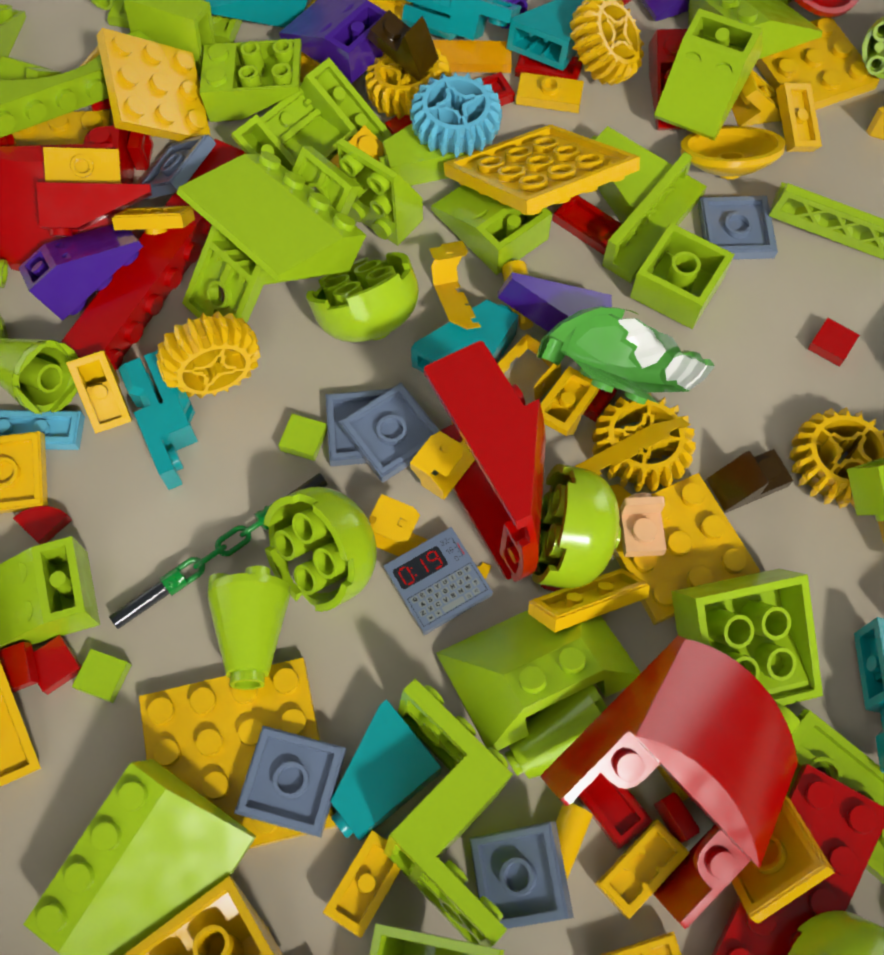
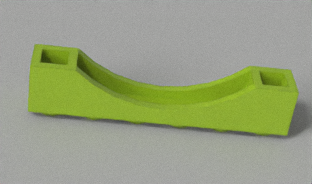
M140 30L128 33V35L153 41ZM99 55L81 67L54 76L23 80L0 79V138L108 99L101 56Z

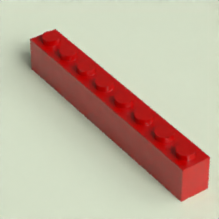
M215 139L216 145L188 182L246 153L239 148ZM174 193L164 207L190 205ZM194 210L195 220L184 228L167 229V232L155 235H148L144 232L139 238L143 247L139 250L140 253L136 260L128 266L120 267L113 274L110 284L97 293L61 342L72 348L78 358L104 350L116 371L121 366L123 357L130 347L142 337L146 325L153 316H156L161 311L165 299L173 289L180 285L182 277L189 266L200 257L212 224Z

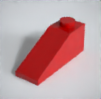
M36 182L39 227L44 230H50V236H73L72 230H83L152 196V187L150 184Z

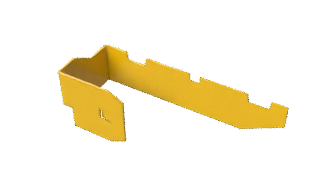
M456 241L441 244L440 247L429 248L434 259L431 265L433 285L449 322L467 330L481 327L479 322L473 323L471 320L476 318L470 305L465 306L469 302L464 292H458L456 289L461 287L458 282L457 266L461 258L468 254L464 242Z
M525 334L497 364L505 373L510 368L512 361L516 357L519 358L527 349L537 355L541 342L529 334ZM541 358L549 366V369L539 378L534 386L535 400L540 399L561 377V363L556 365L549 360Z
M683 418L651 424L574 467L584 468L601 475L600 470L609 465L616 467L639 454L638 450L641 448L646 450L670 437L669 432L678 427L685 429L691 424ZM619 484L611 485L610 487L616 496L620 509L623 500L631 496V494Z
M439 431L429 437L410 461V466L420 479L421 486L445 500L475 461V458L464 440L460 443ZM434 470L439 472L436 476L431 474Z
M380 494L369 518L377 548L399 557L428 540L412 533L420 517V514L414 507ZM482 562L480 567L477 566L484 579L487 578L491 565Z

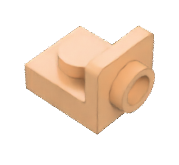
M636 493L623 500L619 509V524L621 527L624 557L661 556L665 554L667 549L661 515L665 506L663 496L652 497L650 493Z

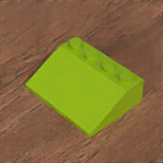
M265 151L261 152V154H243L178 187L176 193L277 282L349 272L366 238V234L355 226L356 222L354 219L338 212L330 205L331 202L326 196L314 192L305 184L306 181L303 177L290 172L281 165L280 158Z
M155 760L130 762L23 925L60 955H124L228 876L231 877L257 836Z

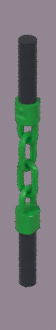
M318 473L289 494L310 487H326L328 483L322 474ZM271 505L265 506L263 510L254 513L256 522L249 527L238 525L216 540L215 550L204 558H188L160 577V582L111 614L109 618L117 629L121 628L167 595L173 596L195 581L204 573L205 563L218 554L224 557L230 556L250 542L251 532L259 526L265 531L269 530V527L264 525V519ZM238 531H242L239 536L245 537V539L231 549L224 551L227 549V545H221L222 542ZM191 563H195L193 568H199V570L186 578L181 570Z

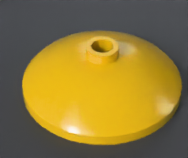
M722 126L715 141L696 133L687 135L681 141L680 152L681 154L684 152L690 154L692 157L691 164L707 173L718 175L723 179H737L740 176L759 171L777 161L784 154L785 140L779 134L766 129L748 126Z

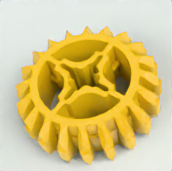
M584 0L577 7V10L572 13L573 20L569 23L573 30L570 38L574 40L575 45L573 49L579 55L578 61L581 60L585 65V72L590 71L593 80L599 79L602 85L608 83L612 86L630 79L633 74L637 73V69L642 66L641 59L644 57V51L641 49L644 42L640 39L639 34L641 30L636 26V19H633L630 15L629 8H624L622 0Z
M436 49L439 57L438 61L419 82L384 52L381 58H375L374 64L367 67L368 74L365 76V86L368 98L372 106L376 107L378 113L385 112L387 117L396 115L399 120L404 115L410 116L414 94L418 93L420 85H427L430 77L439 80L442 73L447 77L452 76L449 62L445 55H441L440 49Z
M217 311L208 317L202 313L198 319L192 320L188 318L186 324L174 325V332L163 334L164 341L157 345L156 363L162 380L166 382L167 387H177L181 392H186L188 397L196 394L199 398H203L206 394H212L215 397L217 392L223 390L229 392V388L233 385L240 386L243 378L251 377V370L258 367L257 360L261 356L257 343L258 339L255 332L251 330L250 325L243 318H235L233 313L222 316Z
M620 396L616 400L615 406L609 404L604 409L603 415L597 418L596 430L592 434V442L595 443L592 449L593 455L602 452L651 424L683 418L689 423L688 416L678 417V405L668 408L665 406V397L660 399L658 403L647 399L645 405L630 399L626 401ZM639 422L635 426H625L624 429L619 428L628 423ZM678 427L669 432L670 437L646 449L645 452L641 448L638 450L639 454L616 467L611 465L605 467L610 468L607 473L608 480L616 476L620 477V486L622 488L627 486L628 482L634 483L636 493L641 491L644 484L647 485L651 493L657 490L659 483L665 488L671 486L673 479H681L685 473L684 469L689 468L693 461V456L691 455H693L696 449V443L692 441L695 429L688 427L681 429ZM663 455L670 456L662 462L647 464L651 458H662Z
M847 407L841 409L838 414L833 408H830L823 414L817 412L806 423H802L798 429V434L791 441L793 449L790 451L788 458L795 462L791 473L802 474L798 486L808 484L812 488L810 490V497L818 493L823 495L824 505L830 504L835 499L839 509L846 507L849 503L855 508L847 469L884 457V430H878L874 427L876 425V418L867 422L863 419L862 411L851 416ZM846 451L849 452L842 463L838 464L837 461Z

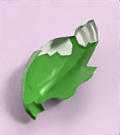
M609 306L582 309L559 322L542 338L536 355L537 358L549 360L556 365H559L564 356L567 355L581 367L579 373L592 379L591 384L610 393H612L614 387L625 391V397L645 405L647 399L658 403L647 392H689L704 381L715 367L710 359H703L698 352L689 350L681 352L673 337L658 332L637 318L622 319L625 310L635 314L638 313Z

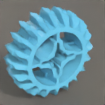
M456 71L450 77L442 73L439 80L430 77L427 85H420L418 93L414 94L412 109H410L412 129L414 135L418 136L420 144H428L430 152L440 149L443 157L448 152L454 153L456 158L461 152L471 156L473 149L483 152L485 145L492 144L495 135H498L502 119L498 94L493 92L492 84L484 85L482 77L473 80L469 73L464 77L458 76Z

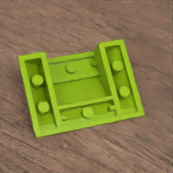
M329 57L304 77L299 92L283 99L263 116L254 115L231 134V137L246 154H261L263 151L272 153L280 158L281 165L292 172L302 146H312L330 161L338 153L337 141L343 138L348 142L364 125L382 143L392 136V133Z
M528 610L436 653L487 749L493 747L497 751L529 735L526 717L594 684H597L606 698L627 688L641 673L601 615L561 631L553 632L530 616Z

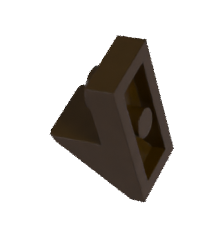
M388 10L369 30L367 38L418 82L439 59L423 16L410 28Z
M772 449L755 457L750 451H747L708 477L704 482L725 514L787 488L794 480L775 449Z

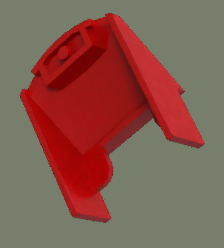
M113 122V126H101L90 130L86 134L83 144L17 146V142L12 134L0 138V259L7 260L12 270L19 271V267L45 243L66 238L50 236V230H44L39 227L36 182H45L43 147L119 149L121 184H133L135 166L127 149L130 131L115 128ZM115 214L83 230H72V233L76 235L113 224L112 217Z
M478 341L424 367V375L454 423L440 431L460 443L464 440L475 458V461L453 490L505 579L509 580L512 578L514 582H517L533 574L538 564L546 446L544 418L540 400L537 399L526 404L520 388L516 384L511 385L485 343Z
M677 636L541 774V779L562 803L568 806L600 773L615 786L625 789L639 785L658 765L669 774L715 824L653 893L676 921L686 929L750 861L760 868L798 760L787 722L765 687L745 667L725 653L701 642Z

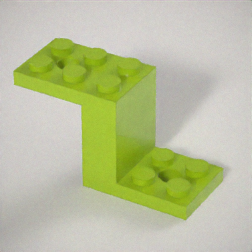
M302 146L292 172L303 177L306 181L305 184L314 192L318 189L322 195L330 200V205L338 212L348 215L361 186L312 146ZM212 225L182 304L197 318H200L202 313L208 317L219 311L222 316L233 313L235 318H243L247 323L263 285L300 279L275 281ZM220 286L222 287L225 294L224 302H222V294L219 290Z
M415 678L403 689L397 713L417 738L450 770V773L391 832L384 853L468 942L492 947L507 931L506 927L500 922L503 918L502 913L488 898L481 896L478 899L465 886L468 879L458 866L450 860H447L444 864L440 858L496 799L513 773L507 769L509 764L499 751L493 747L487 749L475 737V729L465 718L459 715L455 718L443 706L444 700L441 695L430 685L423 686Z

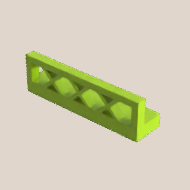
M684 152L608 240L602 266L629 283L634 280L638 270L669 224L673 223L679 226L699 202L700 197H703L707 186L687 175L692 160L690 154Z
M783 182L776 190L769 212L770 217L884 260V219L795 185Z

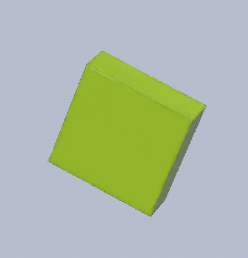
M291 414L278 445L280 451L315 461L328 431L327 423Z
M90 649L72 688L114 703L132 665L127 661Z

